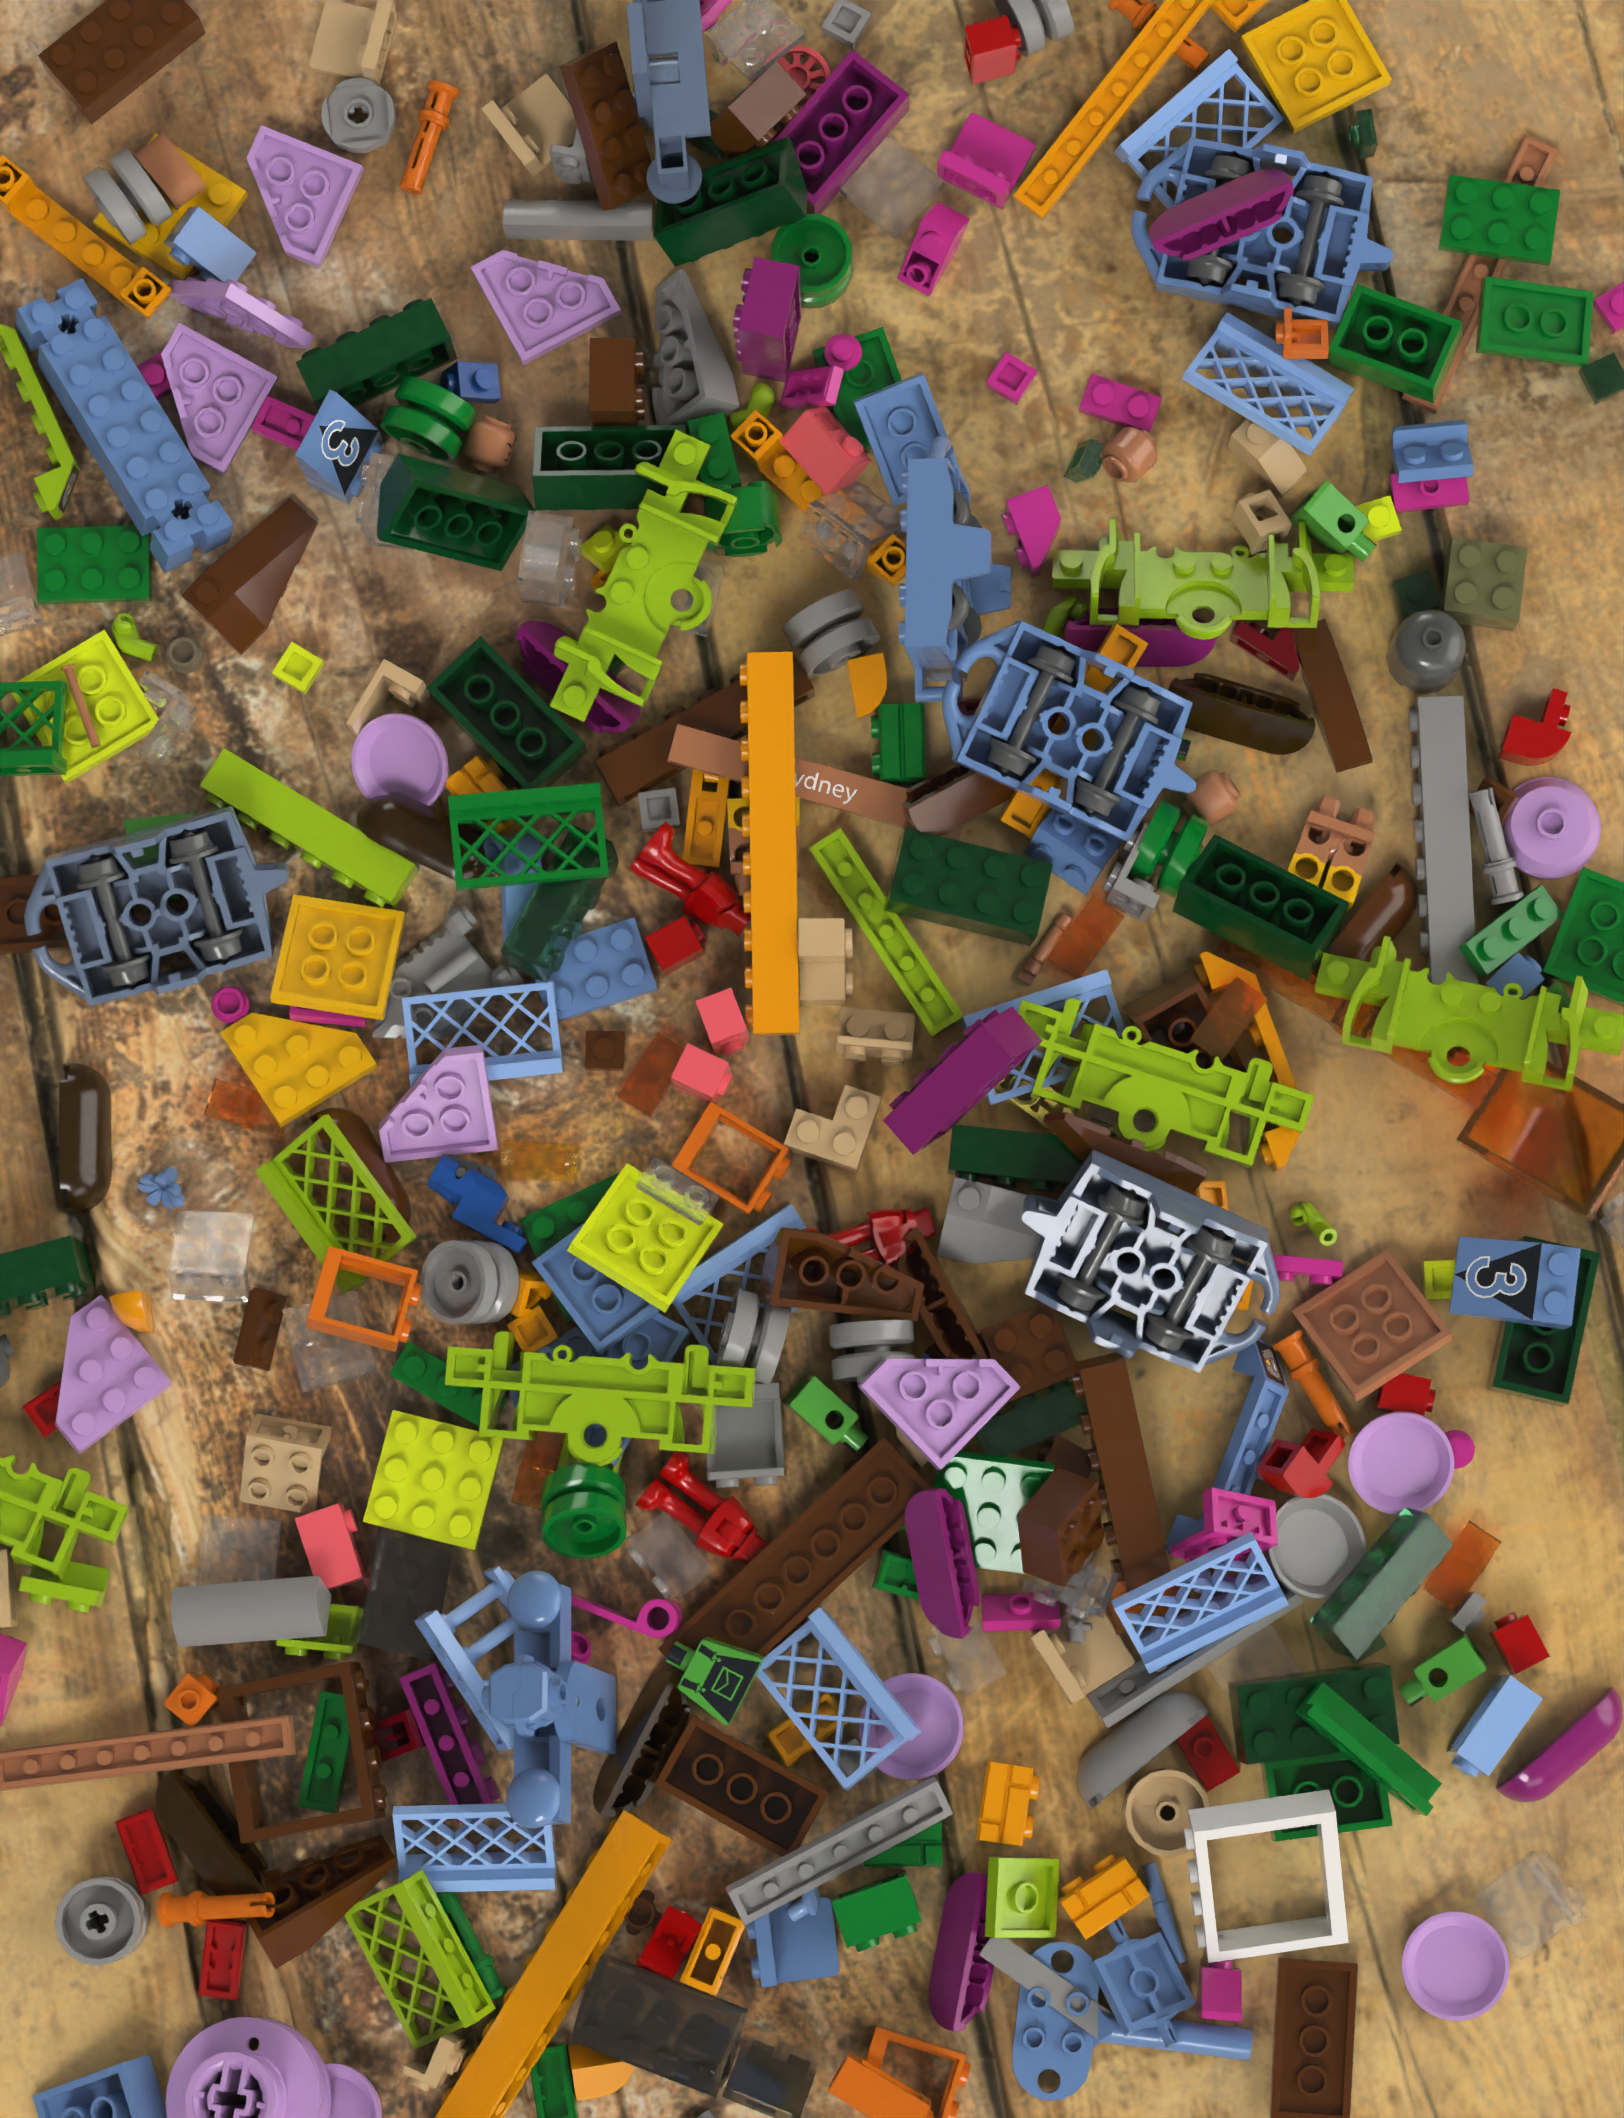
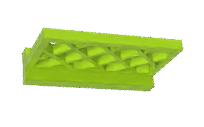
M329 1114L323 1115L275 1158L265 1162L255 1170L322 1266L328 1246L357 1253V1245L372 1247V1258L388 1262L417 1238ZM322 1129L331 1138V1152L316 1150V1135ZM307 1143V1148H302ZM294 1153L306 1155L305 1175L296 1173L288 1163L287 1159ZM315 1157L330 1159L329 1179L314 1176ZM339 1161L348 1162L354 1170L353 1183L338 1181ZM313 1183L328 1186L327 1205L318 1204L313 1198ZM337 1187L352 1190L351 1210L336 1207ZM361 1192L370 1193L375 1199V1214L360 1211ZM335 1214L350 1216L349 1236L339 1234L334 1227ZM359 1218L374 1221L373 1240L358 1238ZM383 1223L393 1224L402 1238L395 1244L382 1242ZM381 1249L386 1250V1251L381 1255ZM339 1269L335 1284L342 1294L362 1287L371 1278Z
M423 1869L358 1901L344 1915L414 2050L460 2028H467L496 2009ZM390 1895H395L403 1910L402 1916L387 1909ZM364 1909L377 1915L374 1929L364 1925L358 1911ZM385 1919L400 1926L397 1940L382 1934ZM408 1930L415 1933L421 1945V1950L405 1944ZM380 1944L395 1950L392 1964L382 1959L378 1952ZM403 1954L418 1961L415 1975L401 1969ZM426 1965L432 1967L440 1981L439 1986L424 1979ZM398 1978L413 1985L411 1999L400 1994L397 1988ZM421 1989L436 1995L434 2010L419 2003ZM445 2000L451 2002L459 2017L458 2020L442 2014ZM416 2014L432 2020L428 2034H421L415 2022Z

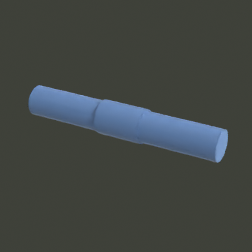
M1152 1862L1142 1865L1141 1867L1162 1936L1176 1964L1186 1961L1157 1863Z

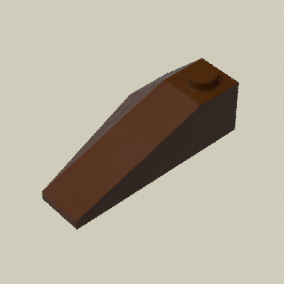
M289 498L210 565L181 595L189 608L242 655L267 630L273 618L272 614L280 598L283 597L288 587L287 583L296 565L299 564L318 523Z
M1067 1112L1045 1114L1044 1124L1082 1162L1086 1160L1092 1149L1190 1194L1194 1192L1207 1176L1208 1170L1176 1154L1165 1151L1162 1156L1157 1153L1144 1151L1145 1142L1134 1138L1131 1140L1117 1136L1111 1138L1110 1129Z
M781 1227L765 1255L759 1294L770 1305L918 1321L924 1283L820 1232Z
M382 1834L338 1848L332 1857L317 1862L311 1857L302 1860L301 1867L283 1873L279 1868L265 1873L266 1886L270 1887L269 1892L273 1894L275 1899L274 1905L265 1906L266 1908H275V1912L270 1918L254 1917L246 1919L275 1969L310 1949L398 1863Z

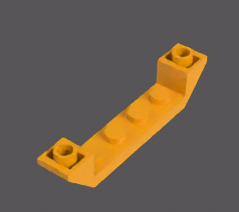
M3 154L0 156V205L14 219L123 306L149 319L173 292L172 289L145 267H142L140 270L38 189L28 174Z
M755 409L730 435V439L763 478L867 572L895 587L906 576V545L893 533L890 537L884 534L840 493L826 496L781 444L780 441L783 438V434Z
M1207 951L1200 953L1197 958L1198 965L1193 966L1196 979L1202 987H1207L1209 995L1237 985L1239 986L1240 990L1235 992V996L1241 1012H1248L1253 1026L1248 1027V1032L1255 1049L1261 1047L1265 1061L1270 1062L1273 1066L1269 1082H1275L1297 1090L1256 974ZM1284 1127L1264 1132L1261 1137L1263 1143L1258 1146L1264 1165L1271 1164L1274 1173L1281 1171L1287 1163L1300 1133Z

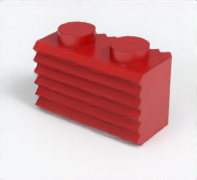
M1004 14L1001 19L996 16L994 21L989 18L987 22L981 20L980 24L974 22L973 26L967 24L965 27L964 59L972 85L1015 73V63L1021 59L1019 47L1022 46L1021 37L1017 25L1010 26L1008 16Z

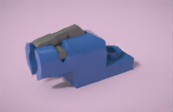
M444 1154L434 1168L427 1187L437 1192L452 1206L455 1203L458 1204L452 1215L454 1221L495 1243L501 1244L504 1248L522 1257L529 1244L526 1239L521 1237L524 1230L505 1220L501 1226L497 1224L510 1198L502 1185L497 1182L495 1169L451 1154L447 1156Z

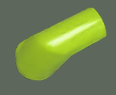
M757 383L752 387V395L746 409L729 414L734 431L755 409L764 418H768L774 403V392L766 383Z
M1069 596L1051 609L1042 630L1059 638L1069 617L1075 620L1084 617L1085 611L1088 610V604L1078 600L1079 597Z
M118 614L114 618L111 628L119 650L125 654L153 662L157 655L158 644L140 639L134 624V618L130 614Z
M1301 1201L1299 1205L1292 1206L1289 1209V1217L1293 1225L1301 1226L1303 1223H1306L1307 1227L1321 1244L1330 1246L1337 1240L1336 1230L1310 1202Z

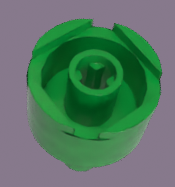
M754 481L749 483L747 487L735 488L725 484L713 486V488L737 497L738 502L718 546L710 542L708 543V549L711 552L716 553L717 547L725 549V556H754L767 552L768 544L775 542V546L778 547L782 543L779 498L774 491L770 490L768 482ZM707 497L704 501L705 516L720 522L727 504L712 497Z

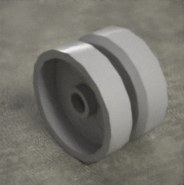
M994 0L1000 18L1004 14L1008 16L1010 26L1017 25L1022 43L1019 51L1024 57L1044 49L1046 36L1053 42H1058L1074 33V23L1066 0Z
M125 147L110 158V166L119 179L117 183L101 167L95 168L82 178L95 197L93 200L113 228H117L128 244L132 245L146 235V227L137 214L139 210L151 224L156 226L172 217L173 213L144 169Z
M855 590L840 591L813 603L796 614L783 627V632L791 647L804 649L799 656V661L808 677L821 676L839 669L847 664L848 659L860 657L880 640V635L872 620L859 618L864 611V606Z
M450 1240L440 1243L429 1252L422 1265L420 1284H423L421 1295L429 1313L438 1321L450 1325H487L499 1322L510 1313L514 1306L520 1284L518 1267L511 1253L501 1244L488 1240Z
M737 1289L723 1323L716 1366L743 1368L747 1355L750 1354L747 1368L756 1369L755 1381L770 1384L784 1345L791 1307L770 1305L766 1302L759 1319H757L760 1304L758 1295L753 1292Z
M874 1320L829 1326L830 1347L841 1351H854V1354L837 1356L831 1361L832 1381L861 1383L883 1359H915V1355L909 1352L891 1351V1348L908 1346L914 1341L913 1321Z
M102 1876L79 1882L66 1892L57 1907L55 1927L59 1942L70 1956L84 1964L100 1966L124 1959L140 1947L148 1933L150 1914L146 1899L143 1895H140L139 1889L135 1885L120 1877ZM106 1914L108 1916L109 1922L104 1924L105 1927L99 1924V1915Z

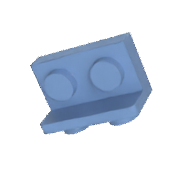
M1465 420L1393 427L1391 458L1398 483L1473 476L1474 463L1467 443V422Z

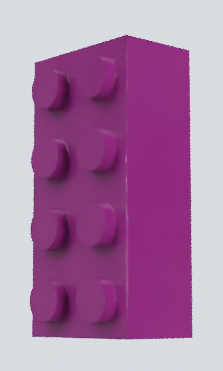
M854 50L849 52L773 141L775 142L789 136L793 143L808 191L807 214L822 213L909 111V94Z
M754 257L752 269L745 268L742 279L741 291H744L742 299L744 305L737 304L733 319V327H735L734 338H737L735 349L738 350L737 361H742L743 374L785 383L802 317L800 267Z
M1013 1007L1000 1014L995 1009L983 1020L978 1019L964 1031L963 1035L965 1038L958 1044L954 1043L938 1057L940 1062L933 1068L929 1067L914 1080L916 1085L909 1092L907 1090L890 1103L889 1106L893 1111L883 1121L913 1155L943 1137L952 1129L953 1124L956 1125L1042 1042L1041 1038Z

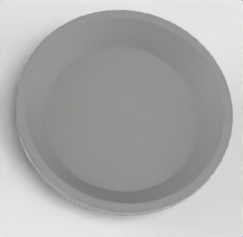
M1324 1494L1316 1498L1296 1496L1278 1508L1276 1511L1278 1545L1266 1552L1270 1566L1281 1583L1292 1592L1310 1599L1331 1598L1349 1589L1360 1576L1366 1559L1364 1532L1353 1512L1339 1500Z

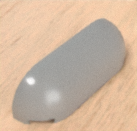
M1182 1691L1164 1692L1143 1705L1094 1745L1082 1758L1077 1771V1786L1085 1804L1091 1810L1205 1717L1210 1710L1197 1697Z

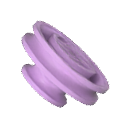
M237 2017L220 2021L196 2035L178 2056L171 2071L166 2092L167 2118H329L331 2107V2089L328 2073L321 2056L313 2044L303 2034L285 2023L258 2017ZM253 2037L259 2040V2047L255 2051L249 2047V2041ZM239 2095L246 2096V2105L239 2104Z

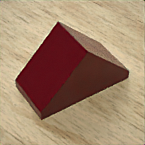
M411 1709L376 1722L375 1730H372L374 1746L377 1745L379 1747L382 1762L426 1747Z

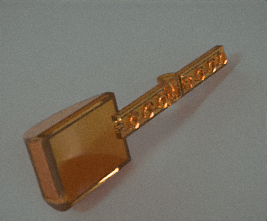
M1225 939L1216 956L1256 974L1260 984L1329 1023L1340 1035L1343 1034V1023L1350 1000L1315 993L1318 970L1314 969L1306 981ZM1363 1003L1357 1013L1352 1035L1371 1039L1376 1019L1382 1007ZM1394 1045L1391 1054L1376 1051L1475 1109L1456 1139L1458 1144L1592 1222L1601 1203L1624 1169L1623 1103L1576 1076L1574 1077L1571 1092L1521 1081L1522 1072L1504 1068L1497 1075L1484 1067V1073L1477 1079L1468 1083L1455 1084L1441 1079L1433 1072L1428 1062L1431 1053ZM1452 1048L1447 1053V1060L1454 1066H1464L1469 1061V1058ZM1547 1060L1544 1076L1565 1080L1567 1071Z

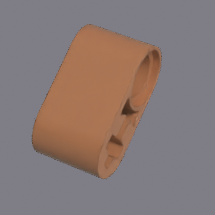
M163 133L133 155L151 181L176 210L180 209L206 188L199 175Z

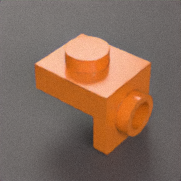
M1284 307L1283 321H1276L1275 343L1282 344L1283 359H1328V320L1292 319V307Z
M202 1672L200 1676L197 1673H187L165 1700L164 1705L188 1726L195 1727L208 1710L216 1709L219 1705L217 1688H220L221 1685L205 1672Z

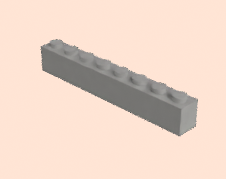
M1418 697L1414 704V709H1408V730L1415 731V746H1410L1409 759L1410 767L1417 768V783H1412L1411 800L1412 805H1418L1419 820L1413 821L1414 843L1420 842L1421 857H1415L1416 880H1422V894H1417V916L1424 917V932H1419L1418 935L1419 954H1425L1426 968H1429L1428 980L1432 984H1442L1446 980L1447 972H1450L1455 980L1478 984L1477 973L1459 949L1461 944L1475 934L1464 697Z

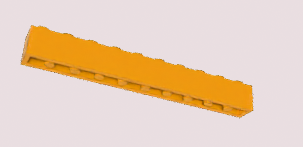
M793 651L747 652V663H740V686H747L748 700L740 701L741 723H748V738H741V761H749V776H742V799H749L750 813L742 814L743 837H750V852H743V875H751V890H744L743 892L744 913H751V928H744L745 951H752V966H745V989H752L753 1004H745L746 1027H753L754 1036L800 1035Z
M623 1810L621 1815H618L611 1821L607 1829V1838L600 1849L595 1850L586 1863L587 1870L580 1882L575 1883L568 1891L565 1898L566 1905L559 1916L554 1917L546 1927V1937L539 1949L533 1951L524 1964L525 1971L518 1983L511 1986L506 1992L503 1999L504 2006L497 2017L490 2020L484 2028L482 2042L477 2050L465 2059L461 2068L463 2073L455 2086L450 2087L443 2095L440 2102L441 2108L435 2118H503L530 2075L531 2069L538 2062L541 2054L546 2049L623 1923L626 1913H629L634 1905L635 1898H638L673 1841L671 1837L626 1810Z

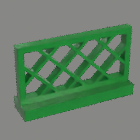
M64 681L0 683V701L8 693H17L23 699L8 715L0 708V715L4 718L0 722V734L11 725L21 736L10 747H0V776L66 775L67 760L62 757L67 687ZM23 692H31L27 697L23 694ZM43 692H55L54 704L43 714L33 702ZM30 707L40 718L24 733L14 721ZM46 724L52 730V746L37 747L30 739ZM26 743H28V744L30 745V747H23V746H24Z
M600 783L448 796L456 891L609 877ZM595 813L596 825L586 836L570 824L578 814ZM561 815H569L566 819L561 817ZM550 816L560 826L549 839H546L532 826L540 817ZM531 818V819L528 821V823H526L524 820H522V819ZM504 820H513L522 827L521 831L510 843L494 831ZM484 822H492V824L488 826ZM474 823L485 832L470 846L459 837V824ZM565 829L581 841L569 856L553 844ZM527 832L543 844L531 859L515 848ZM596 833L598 845L591 841V839L596 835ZM489 836L505 847L493 863L477 851ZM587 845L599 855L600 867L583 868L574 859ZM460 846L467 851L462 858ZM547 849H550L564 861L556 871L546 872L536 864ZM510 852L526 864L517 875H507L498 868L499 864ZM472 855L488 867L480 878L463 879L462 867ZM569 865L574 868L573 870H565ZM533 869L536 873H528V871ZM492 872L498 875L494 877H489L492 874Z

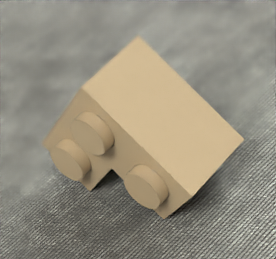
M798 918L800 1006H846L845 995H853V972L845 973V958H853L852 929H845L844 918Z
M845 1085L833 1120L796 1108L784 1145L789 1148L790 1152L857 1174L881 1105V1096Z

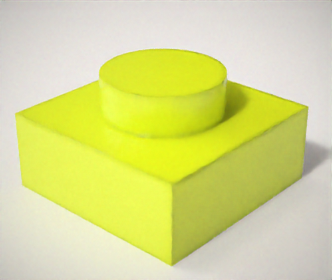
M1390 495L1355 506L1368 518L1369 522L1361 532L1373 542L1401 533L1402 529Z
M606 524L579 548L587 560L607 574L613 568L620 551L630 547L631 544L624 543L620 539L619 533Z
M291 641L272 674L274 677L306 695L325 662Z
M1455 1260L1422 1262L1424 1297L1427 1301L1451 1299Z

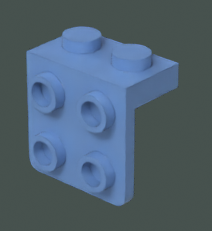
M1052 809L1037 828L1024 854L1032 859L1053 864L1052 873L1084 895H1087L1107 862L1124 841L1058 810Z
M820 1898L816 1915L808 1913L795 1922L789 1917L786 1908L799 1900L790 1901L747 1924L748 1939H756L758 1953L757 1955H751L753 1979L760 1978L761 1987L777 1986L778 1983L834 1977L838 1974L839 1960L833 1907L829 1898Z

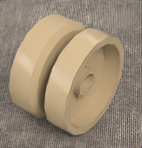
M1163 1768L1149 1771L1133 1782L1125 1795L1122 1815L1125 1828L1136 1844L1152 1854L1172 1857L1186 1854L1190 1851L1186 1850L1183 1834L1185 1828H1190L1188 1810L1210 1807L1208 1795L1198 1781L1184 1772ZM1165 1805L1172 1806L1175 1813L1171 1814L1173 1818L1168 1821L1160 1816V1810Z

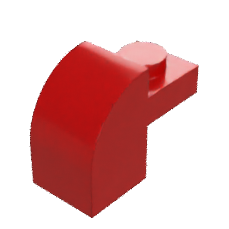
M1555 688L1552 689L1547 697L1540 722L1513 714L1508 722L1498 758L1524 766L1541 765L1555 758L1568 742L1572 733L1557 728L1558 726H1565L1571 705L1565 704L1568 692Z
M1311 1428L1300 1445L1275 1439L1255 1469L1265 1482L1275 1490L1304 1498H1316L1328 1491L1333 1485L1326 1473L1334 1464L1346 1443L1338 1434Z
M668 1905L630 1976L664 1996L703 1924L694 1920L693 1916L688 1912L677 1910Z

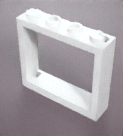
M1329 1789L1188 1810L1190 1828H1185L1183 1834L1186 1850H1193L1194 1859L1187 1860L1190 1883H1197V1891L1190 1892L1194 1916L1200 1915L1201 1924L1194 1925L1197 1947H1205L1208 1963L1349 1943L1336 1811ZM1317 1824L1326 1916L1217 1932L1207 1840Z

